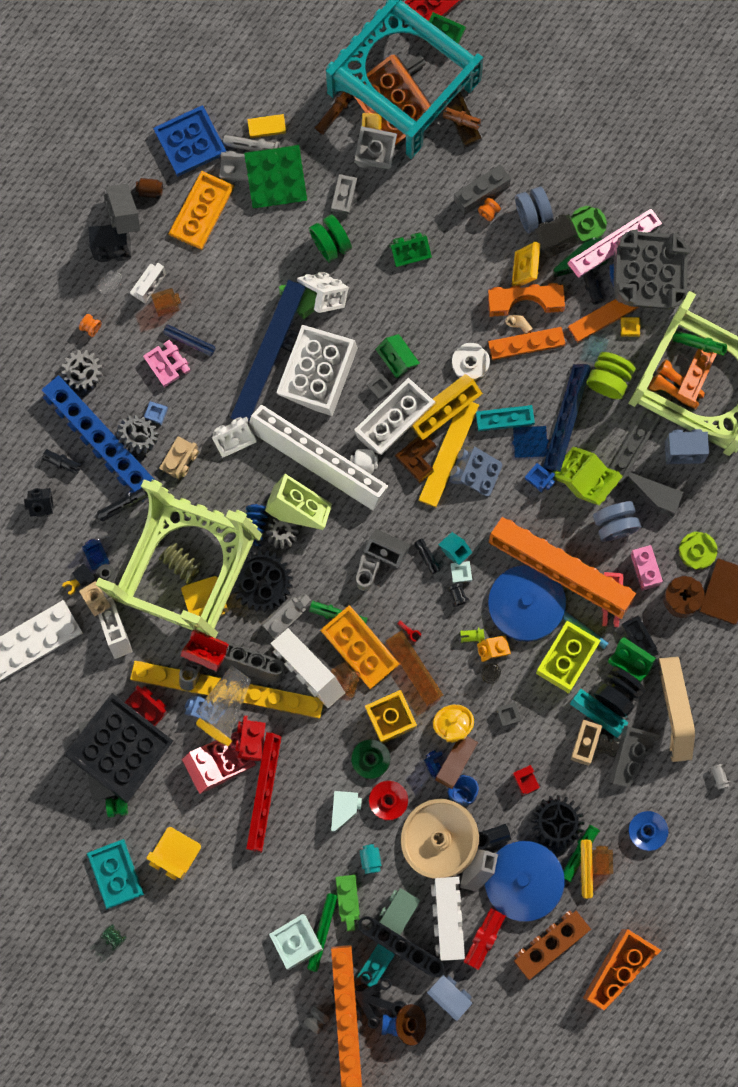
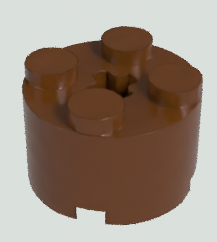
M677 577L669 583L664 592V605L673 616L688 618L694 615L702 606L705 598L704 589L701 582L692 577ZM682 594H685V597H687L685 601L681 597Z

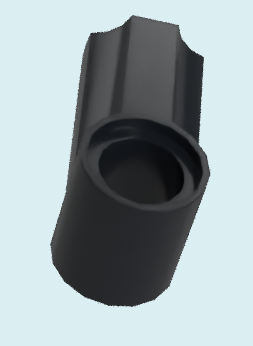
M503 824L479 832V836L485 839V845L482 847L478 846L477 850H484L510 841L511 836L507 825Z

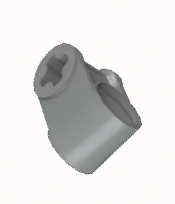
M365 552L362 554L356 575V585L362 591L372 588L382 559L379 560V558L369 556ZM362 577H367L370 582L362 584L359 580Z

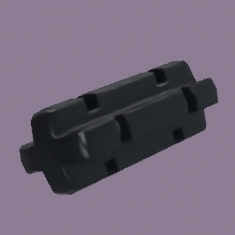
M421 538L415 541L414 545L419 550V554L426 566H429L430 573L435 574L440 571V567L437 562L435 563V558L429 548L426 547L424 539Z

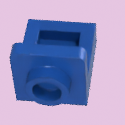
M536 463L524 479L542 493L545 489L549 490L554 485L555 474L553 472L550 474Z

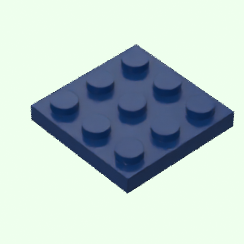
M203 105L153 128L177 177L221 157V152H226Z

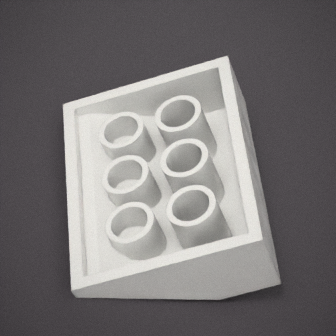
M302 325L276 394L314 411L333 416L358 349L355 340Z

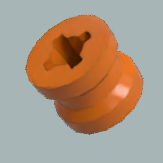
M487 198L484 201L485 204L478 208V212L488 221H492L494 215L501 211V207L493 199Z
M86 314L80 322L79 330L86 331L90 337H94L100 329L102 322L98 319H93L92 315Z

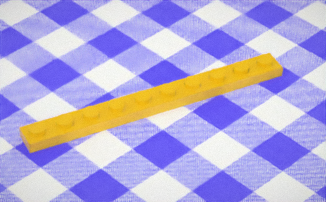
M134 661L130 680L186 691L179 686V669ZM203 674L200 675L195 688L186 691L319 719L321 718L324 704L317 697ZM185 677L184 679H185V680H191L192 678H191V677Z

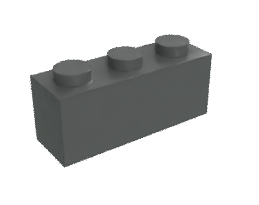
M500 164L454 193V202L462 214L466 215L485 203L484 201L487 198H492L510 187L511 178Z

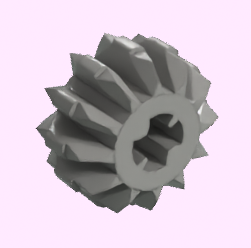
M274 518L273 522L275 525L269 523L268 528L271 530L266 531V535L270 536L268 541H274L273 545L275 548L279 543H281V549L285 548L284 543L291 547L292 543L290 540L296 542L297 537L294 535L299 534V531L295 529L297 524L283 521L278 522ZM283 529H285L286 534H282L280 536L279 530L283 531Z

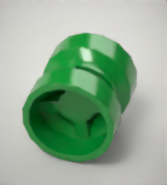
M120 798L105 799L108 818L119 814L121 816L128 815V805Z

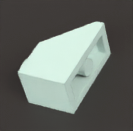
M334 791L331 832H337L357 814V810H361L362 798H358V793Z

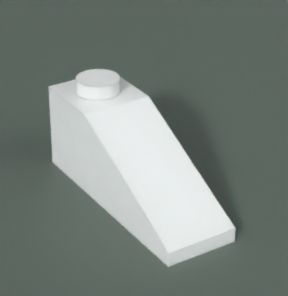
M108 598L107 600L111 607L98 614L108 646L114 659L133 651L115 602L112 598Z

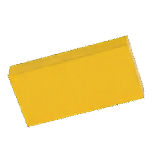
M284 114L247 119L250 138L286 133Z
M201 718L197 720L196 725L216 741L225 746L231 744L232 740L213 725Z

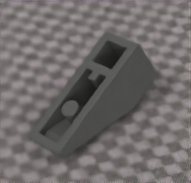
M629 472L626 480L659 512V515L666 518L675 516L684 492Z

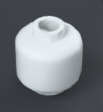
M357 449L355 456L351 455L350 462L372 474L378 468V455L371 449Z

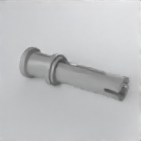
M225 134L223 139L224 146L250 151L280 148V142L277 141L276 143L267 142L264 139L256 141Z

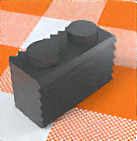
M375 529L369 537L364 552L368 553V555L371 554L372 557L379 558V560L382 559L386 563L389 562V564L398 568L406 558L411 544Z

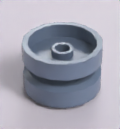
M541 186L531 189L530 196L526 192L515 195L517 212L527 233L537 231L539 225L546 228L554 224L550 202Z
M628 501L614 504L593 514L595 525L602 527L598 531L602 542L623 538L641 529L639 519L632 517L636 512L633 502Z

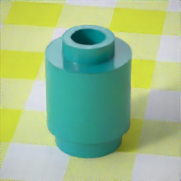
M374 844L362 846L363 850L359 851L362 870H365V874L381 872L380 867L382 864L379 847L375 848Z

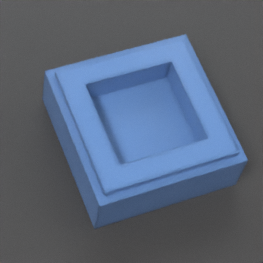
M150 401L144 415L145 420L162 425L168 407Z

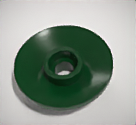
M373 739L364 740L352 752V766L364 778H378L389 768L390 753L387 747L380 741ZM370 755H373L375 757V761L373 763L369 762L368 757Z

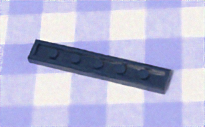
M573 364L543 466L548 472H561L591 366L588 364Z

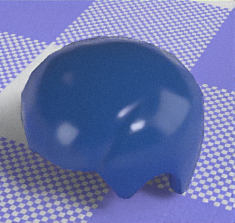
M461 775L453 789L448 788L449 799L463 807L471 805L475 802L478 795V783L470 776Z

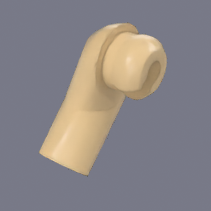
M510 315L506 318L508 326L521 328L525 334L533 330L523 316Z

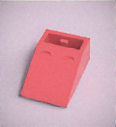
M237 731L227 735L232 740L229 746L213 741L189 752L182 759L199 794L224 783L256 765L252 760L237 758L238 751H235L236 739L240 740V734Z

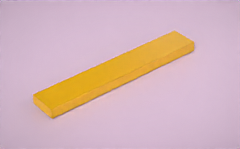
M472 402L453 417L432 467L434 472L428 476L420 495V502L437 508L450 477L451 469L455 465L458 452L463 446L479 404Z

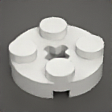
M466 343L453 354L452 368L459 378L467 374L476 381L483 378L489 369V355L479 344ZM469 358H473V361L476 362V364H473V366H469L468 364H466L465 361H469Z

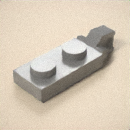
M302 593L298 598H288L261 625L272 638L276 639L303 614L302 612L306 610L304 607L311 599L305 593Z

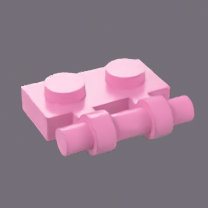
M170 340L164 343L167 348L165 351H162L158 346L143 356L164 388L180 378L176 371L181 369L184 374L191 371L186 359L181 357L178 352L179 349ZM170 356L176 361L173 365L168 360Z

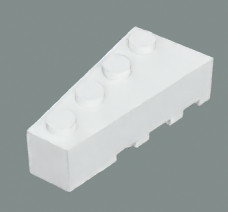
M288 628L271 642L275 649L273 654L279 660L283 659L287 669L291 673L294 671L297 674L296 678L303 685L306 684L310 693L314 697L317 696L327 708L345 694L336 677Z
M459 877L435 878V884H431V895L436 896V904L432 905L433 917L437 916L438 923L434 925V935L439 937V945H435L436 957H440V961L464 960Z

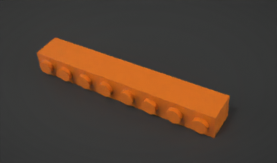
M502 517L490 534L489 544L620 619L623 618L634 600L636 593L631 588L617 583L612 577L603 575L596 568L589 567L582 563L580 559L565 553L561 548H556L545 539L539 538L529 530L517 526L512 520Z
M352 945L331 947L341 1087H362Z

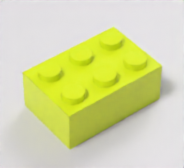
M566 621L537 669L536 674L565 692L570 693L601 640Z

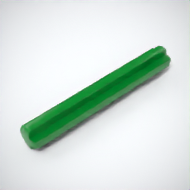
M328 893L316 933L322 949L325 946L337 901V895ZM323 950L310 957L308 970L318 971Z

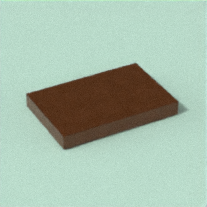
M719 558L717 559L699 613L733 625L737 624L738 565Z

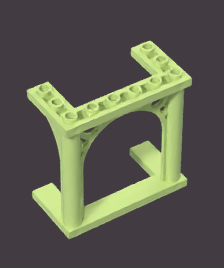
M689 291L676 311L628 404L635 407L638 403L689 431L701 429L702 432H708V441L723 448V453L730 456L733 452L737 453L738 422L734 418V414L738 412V404L726 414L705 417L694 414L647 389L653 378V373L678 325L702 338H712L713 341L727 344V351L738 361V336L688 311L696 294ZM725 418L732 421V431L725 429L723 424ZM714 421L719 422V423H718L719 429L716 428L717 425H713V424H712Z
M152 479L151 482L144 480L141 487L148 494V516L143 533L122 579L117 586L114 583L98 578L95 585L119 603L193 631L195 629L216 638L218 634L215 630L216 624L254 540L259 541L262 533L257 529L258 526L253 524L252 520L246 517L247 514L242 511L236 510V512L228 510L226 517H224V514L217 510L211 512L203 505H191V502L184 498H180V500L175 499L172 494L168 493L169 490L162 487V483ZM173 512H178L180 515V521L176 524L171 521ZM184 514H186V516H187L188 518H190V516H191V520H190V521H185V515H184ZM165 522H167L169 524V527L163 529L164 526H166ZM196 526L210 531L218 539L223 551L222 570L201 617L185 610L179 615L133 597L158 543L167 534L181 527ZM220 528L224 531L222 533H218L217 529ZM227 534H236L233 541L224 542V537ZM228 547H234V549L231 548V553L227 552Z

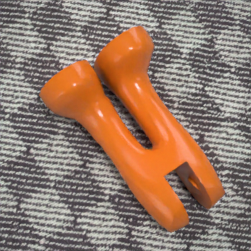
M665 359L657 369V375L653 377L647 389L652 392L663 390L676 398L679 388L671 384L664 377L681 386L684 377L678 374L672 368L671 363ZM700 390L697 397L703 399L704 391ZM676 398L678 401H680L681 403L690 408L696 409L699 406V402L697 400L695 401L693 406H691L690 404Z

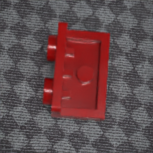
M194 629L191 632L190 640L182 650L181 657L217 671L225 659L229 644Z

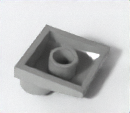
M361 126L354 163L362 168L371 166L391 169L397 134Z

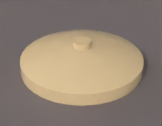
M447 799L430 800L416 807L407 817L401 833V847L408 864L421 875L433 879L454 877L463 872L473 861L479 845L478 827L473 816L460 804Z

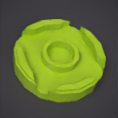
M692 532L682 539L679 546V556L687 567L695 570L705 569L715 561L717 545L709 534Z

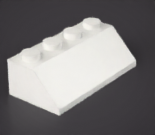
M408 378L354 429L356 436L369 449L382 455L435 404V401Z

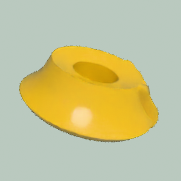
M453 704L445 706L436 713L433 719L435 732L441 738L446 739V742L455 743L462 739L464 740L474 726L472 713L462 705Z

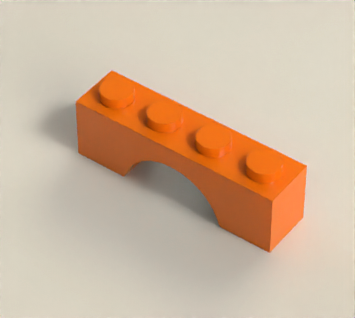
M550 283L547 286L533 284L523 288L521 286H512L509 289L494 287L488 290L489 317L508 316L512 306L523 300H531L538 303L545 313L564 312L565 309L563 285H558V283Z

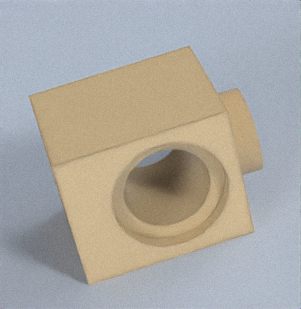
M96 581L79 591L94 617L111 607L102 590L95 585Z

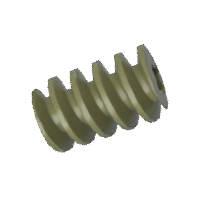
M175 543L164 550L159 560L163 559L164 565L169 564L168 568L170 570L175 569L174 573L176 575L180 574L181 580L186 579L185 583L188 585L200 573L198 569L201 564L193 565L194 558L188 561L189 553L181 555L184 549L176 550L178 544Z

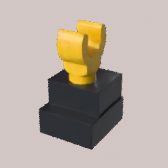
M82 564L72 572L76 579L66 581L62 586L66 588L68 585H72V590L68 594L73 595L79 585L83 587L87 583L97 582V579L89 568Z

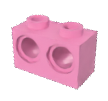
M649 545L632 550L630 556L641 590L660 586L663 580L652 546Z

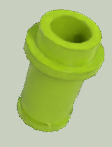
M478 627V630H460L461 636L469 635V637L461 638V643L474 641L481 643V641L485 640L484 629H480V627Z

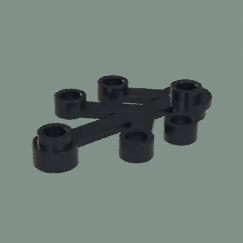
M369 971L362 972L359 977L354 979L355 987L362 983H370L373 978L372 973ZM368 974L370 980H363V975ZM383 977L380 982L361 992L355 990L356 999L359 1001L368 1019L367 1024L371 1029H376L379 1026L380 1019L375 1016L370 1004L390 1010L394 1016L398 1015V1012L395 1011L396 1006L404 1007L407 1005L403 1000L390 1002L372 996L381 990H388L391 987L392 981L388 977ZM383 980H387L389 982L388 987H384L382 985ZM333 984V986H332V994H333V996L335 997V994H334V984ZM357 1010V1022L361 1018V1013L359 1010ZM376 1019L377 1025H371L370 1020Z

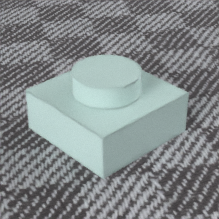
M470 561L462 562L460 565L456 563L450 564L453 584L472 581Z

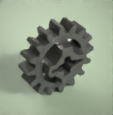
M129 415L127 419H122L117 428L116 436L120 437L119 443H124V449L129 447L130 452L136 450L137 454H140L141 450L147 453L148 449H153L158 440V432L155 431L156 426L150 425V420L145 421V417L138 419V416L135 415L132 419Z

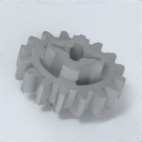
M78 350L77 355L70 353L72 358H65L67 364H62V368L65 369L61 372L65 376L64 381L69 383L70 388L76 386L77 391L81 387L87 391V386L93 389V383L99 384L98 377L103 376L102 372H100L103 370V367L98 365L101 362L100 359H95L94 353L89 356L88 350H85L84 354H81L80 350ZM77 377L80 381H76L73 378Z

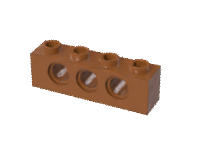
M569 910L561 917L563 921L560 924L556 925L553 923L545 930L547 934L541 938L538 935L530 942L532 946L528 950L522 948L514 955L516 959L513 962L527 980L533 978L591 930L577 911L572 913ZM563 926L571 928L572 933L569 937L562 935L561 928ZM548 938L556 941V947L553 950L548 949L545 945ZM532 951L540 953L541 959L539 962H533L530 959Z

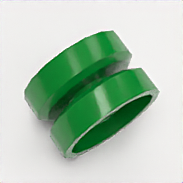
M330 214L323 219V226L315 223L308 228L316 247L328 263L338 258V251L341 254H345L352 250L351 242L345 230L334 215Z

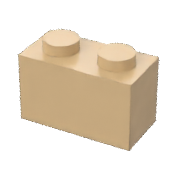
M586 720L582 721L570 760L587 766L591 764L602 725Z

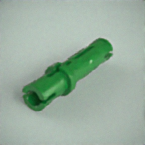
M678 330L675 331L672 337L673 342L699 348L706 353L713 352L724 356V353L727 352V344L713 341L712 338H701Z
M313 600L309 612L324 616L328 620L329 618L334 619L343 611L334 608L331 604L328 606ZM360 616V618L366 623L368 618Z
M589 825L581 840H591L593 844L600 830ZM580 839L577 842L578 846L563 870L565 880L570 883L581 865Z

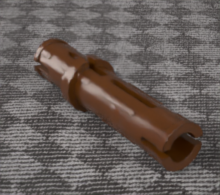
M343 91L339 97H336L332 107L315 126L316 131L324 135L343 109L348 107V103L354 96Z

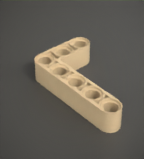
M679 657L659 658L658 662L661 666L659 673L671 725L670 751H672L673 755L671 761L692 760L695 729Z

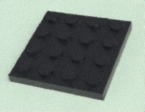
M111 693L64 756L125 803H128L167 751L173 740Z

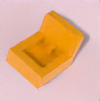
M506 636L488 638L477 644L482 662L511 654Z

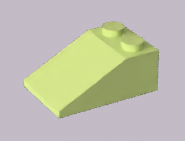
M284 474L274 485L265 511L283 522L323 530L332 503Z

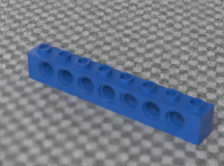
M59 375L42 389L44 393L43 399L49 406L53 404L57 408L55 412L61 419L65 417L69 421L67 425L74 433L78 431L82 435L79 437L86 446L90 444L94 448L92 450L93 454L98 459L103 458L105 460V467L111 473L113 471L116 472L118 475L117 480L123 486L127 485L131 489L129 492L133 493L142 488L141 485L144 480L150 482L152 479L155 480L126 448H123L124 445L118 442L119 440ZM62 396L67 397V399H66L65 402H63V403H59V402H58V399H59L60 397H62ZM73 410H79L76 416H70V413ZM91 423L92 425L88 430L82 429L84 424ZM97 437H104L101 443H95ZM110 450H116V454L113 457L107 456ZM122 464H129L126 470L119 469ZM140 477V483L133 484V478Z

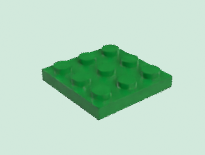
M299 145L244 153L253 209L307 201Z

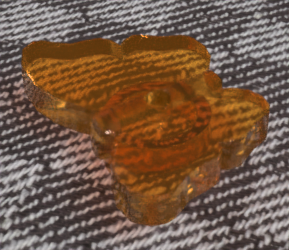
M342 662L330 672L336 677L348 697H353L356 694L360 673L356 670L352 671L348 663Z

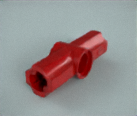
M492 908L488 911L482 926L479 927L472 940L473 944L463 961L464 963L479 970L487 952H490L497 938V933L506 917L505 915Z

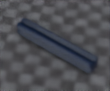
M166 325L164 328V335L209 356H212L216 348L214 345L173 326Z

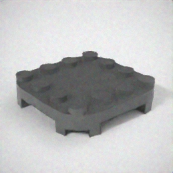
M634 229L617 239L614 249V292L618 302L632 307L666 310L674 309L682 303L690 289H687L688 254L691 252L690 246L686 245L685 241L679 237V234L640 232L638 229Z

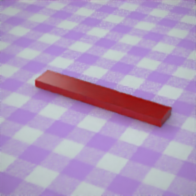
M266 732L246 848L247 850L260 853L263 851L282 738L270 732Z

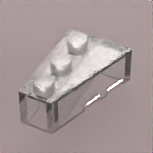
M231 665L197 709L196 713L227 737L231 738L235 721H237L239 716L238 713L241 704L244 702L251 679Z

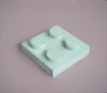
M304 914L269 934L287 970L292 969L323 950Z

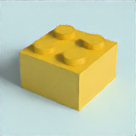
M401 690L365 706V710L381 743H386L417 729V724Z

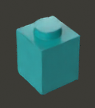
M453 532L438 544L445 555L458 565L473 553L464 539Z

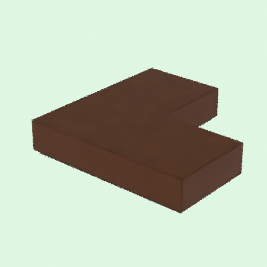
M418 436L395 455V458L419 484L434 472L433 468L423 458L436 448V444L429 437L422 440Z

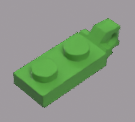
M356 876L336 877L341 922L346 921L347 931H355L354 920H359L360 915Z

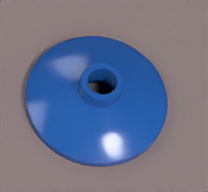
M644 811L634 816L629 824V837L632 843L639 849L653 851L660 848L666 842L668 826L665 819L658 813ZM645 828L651 829L650 835L644 833Z

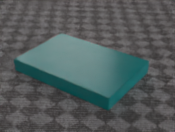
M124 839L87 853L106 909L144 895Z

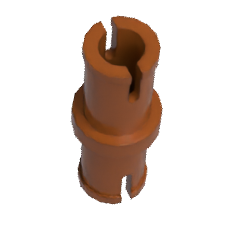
M446 107V112H443L444 119L457 122V125L460 126L465 125L478 130V125L481 124L480 118L467 115L464 111L459 112Z

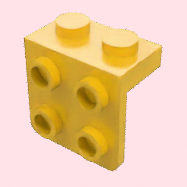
M218 577L206 578L181 588L188 612L201 617ZM225 604L220 617L229 612L227 604Z
M168 827L153 853L150 852L146 859L150 861L148 865L158 871L160 867L166 870L167 873L165 875L176 881L177 878L183 880L201 850V845L176 829Z

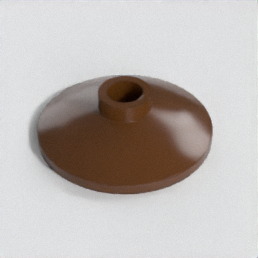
M414 1004L402 1007L396 1019L398 1037L406 1045L413 1046L418 1044L423 1039L426 1031L425 1015L422 1009Z

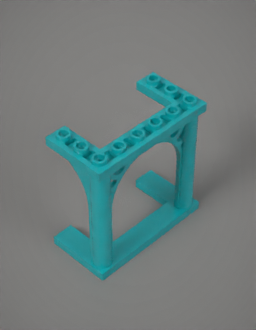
M387 0L385 6L375 12L370 23L366 22L360 34L358 36L355 35L351 39L350 45L346 49L343 48L339 52L338 58L334 62H330L326 67L327 94L334 98L339 91H344L369 106L406 135V155L412 159L423 147L424 131L464 87V90L471 93L480 83L483 57L478 53L473 56L405 4L403 0ZM403 21L405 22L404 25H408L407 28L402 27ZM385 25L386 30L384 32H380V30H382L383 26ZM409 33L419 36L463 69L417 122L375 90L367 78L365 65L370 50L379 40L392 34ZM359 53H362V54H363V56H362L361 58H358V57H357V56H359ZM352 62H357L361 64V67L357 70H351L348 68V65ZM361 74L362 78L359 79L356 75Z

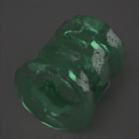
M113 924L102 933L100 938L105 939L106 944L111 945V950L115 951L125 942L127 937H122L120 935L121 932L119 930L116 931Z

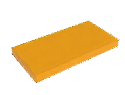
M201 171L168 233L169 236L202 250L235 186Z
M350 605L320 630L369 689L373 688L400 665Z

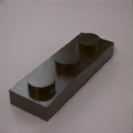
M461 92L446 106L459 112L464 111L467 115L471 116ZM453 121L464 148L482 140L478 130L465 125H457V122Z

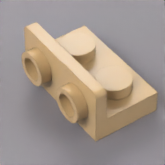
M178 436L159 469L178 480L182 476L185 477L189 471L188 465L190 461H194L198 456L197 444L194 442L190 443Z

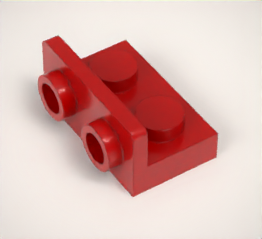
M137 685L135 687L136 690L124 703L156 727L167 715L168 712L165 710L167 706L160 699L155 701L151 697L153 693L145 686L141 688Z
M243 716L242 722L239 721L237 733H240V740L236 739L235 751H238L237 758L261 762L266 723L247 720L248 716Z

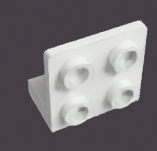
M318 272V274L313 275L306 274L303 277L297 278L298 283L317 292L314 311L322 313L345 308L349 287L344 285L341 280L333 279L325 272Z

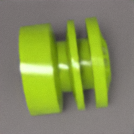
M601 352L597 358L598 361L594 365L596 369L591 371L586 384L593 391L608 398L622 399L627 389L626 382H630L631 375L634 374L636 368L631 362L621 356L609 352Z

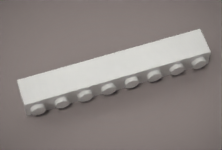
M261 405L251 416L249 426L254 435L363 505L374 510L383 499L388 485L268 408Z

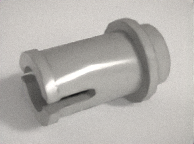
M723 764L711 767L716 782L715 787L718 788V791L729 788L730 781L727 780Z

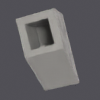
M477 850L473 861L463 871L460 888L477 892L494 875L498 854Z

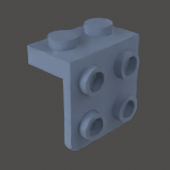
M475 446L462 447L458 452V459L455 466L451 469V476L448 481L453 484H465L484 496H490L501 471L502 462Z

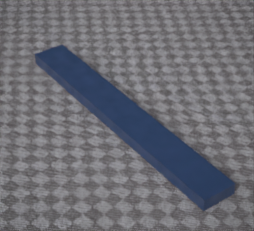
M288 280L230 419L235 420L239 417L242 419L247 417L249 424L306 290V286Z

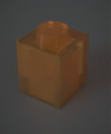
M173 288L151 294L158 317L180 310L178 304H181L178 293L174 294Z
M596 846V850H592L593 875L613 874V850H608V846Z

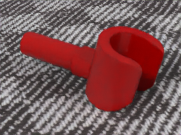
M401 620L397 623L409 634V639L412 642H417L412 638L413 633H417L421 637V633L418 630L413 631Z

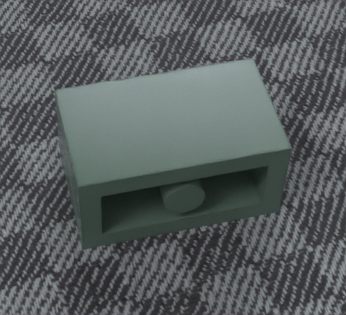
M400 888L399 891L394 890L389 898V901H391L388 909L384 907L379 915L380 923L401 935L421 900Z

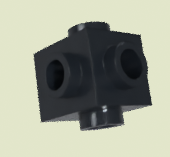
M35 488L28 491L27 498L24 499L25 510H29L30 517H42L53 514L54 503L51 488Z

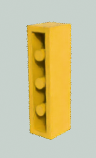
M464 374L433 398L435 404L411 428L424 440L483 393L475 381L467 374Z

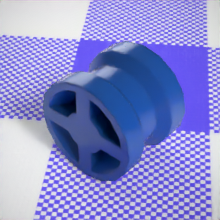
M383 1015L382 1035L392 1034L398 1037L396 1031L397 1016L392 1018L388 1015Z

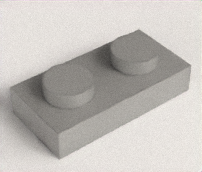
M339 174L331 211L350 214L357 178Z

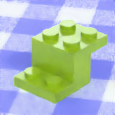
M574 446L565 455L561 472H553L555 474L554 480L565 483L576 497L599 506L623 477L618 471L607 468L595 453Z

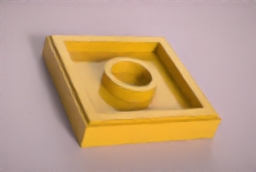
M533 242L515 251L512 286H523L537 279L540 243Z

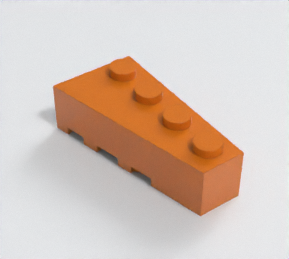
M622 929L583 999L597 1008L605 1010L662 950L630 930Z

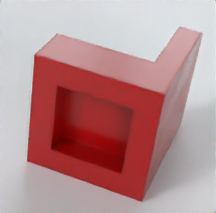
M531 765L512 774L522 796L539 789V784L533 774L534 770Z

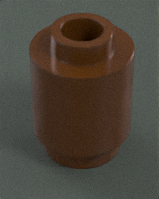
M140 178V181H136L135 191L139 193L140 197H162L163 182H159L157 179Z

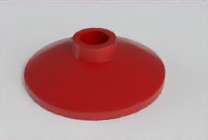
M383 781L372 789L369 796V805L377 817L383 820H394L402 816L406 811L408 795L404 787L399 783ZM388 797L393 801L390 805L385 803V799Z

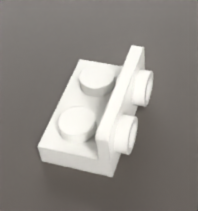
M159 263L156 266L150 264L131 290V295L146 303L166 275L164 266Z
M241 417L236 418L231 422L232 424L222 425L214 430L212 439L222 458L257 442L248 424L247 417L243 419Z

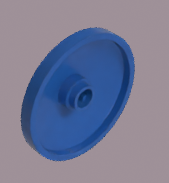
M521 565L505 571L496 579L490 590L488 607L493 623L504 635L517 641L532 642L549 636L557 629L565 613L566 598L561 584L528 565Z
M530 841L513 842L501 848L496 853L498 857L495 873L485 883L486 893L492 905L500 913L516 921L529 922L547 916L560 902L565 887L563 868L557 857L543 845Z

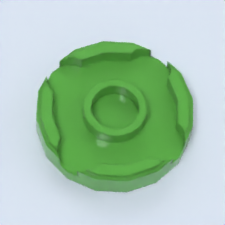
M584 206L574 211L570 218L569 227L576 239L586 242L590 238H601L606 231L607 221L601 210L591 206Z

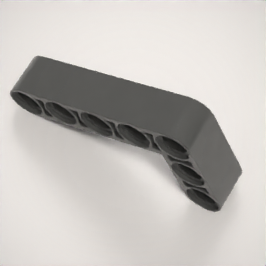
M226 642L229 646L221 666L270 683H278L282 680L284 665L280 660ZM240 657L242 658V660H236L234 658ZM185 658L179 673V686L186 691L194 689L204 666L198 663L193 664ZM258 663V664H260V666L256 667V666H253L252 664ZM275 669V670H278L279 672H278V673H273V672H271V670ZM185 677H191L192 679H191V680H185L184 678H185Z

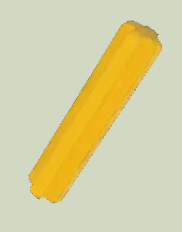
M587 839L581 840L582 897L586 899L593 897L592 842Z

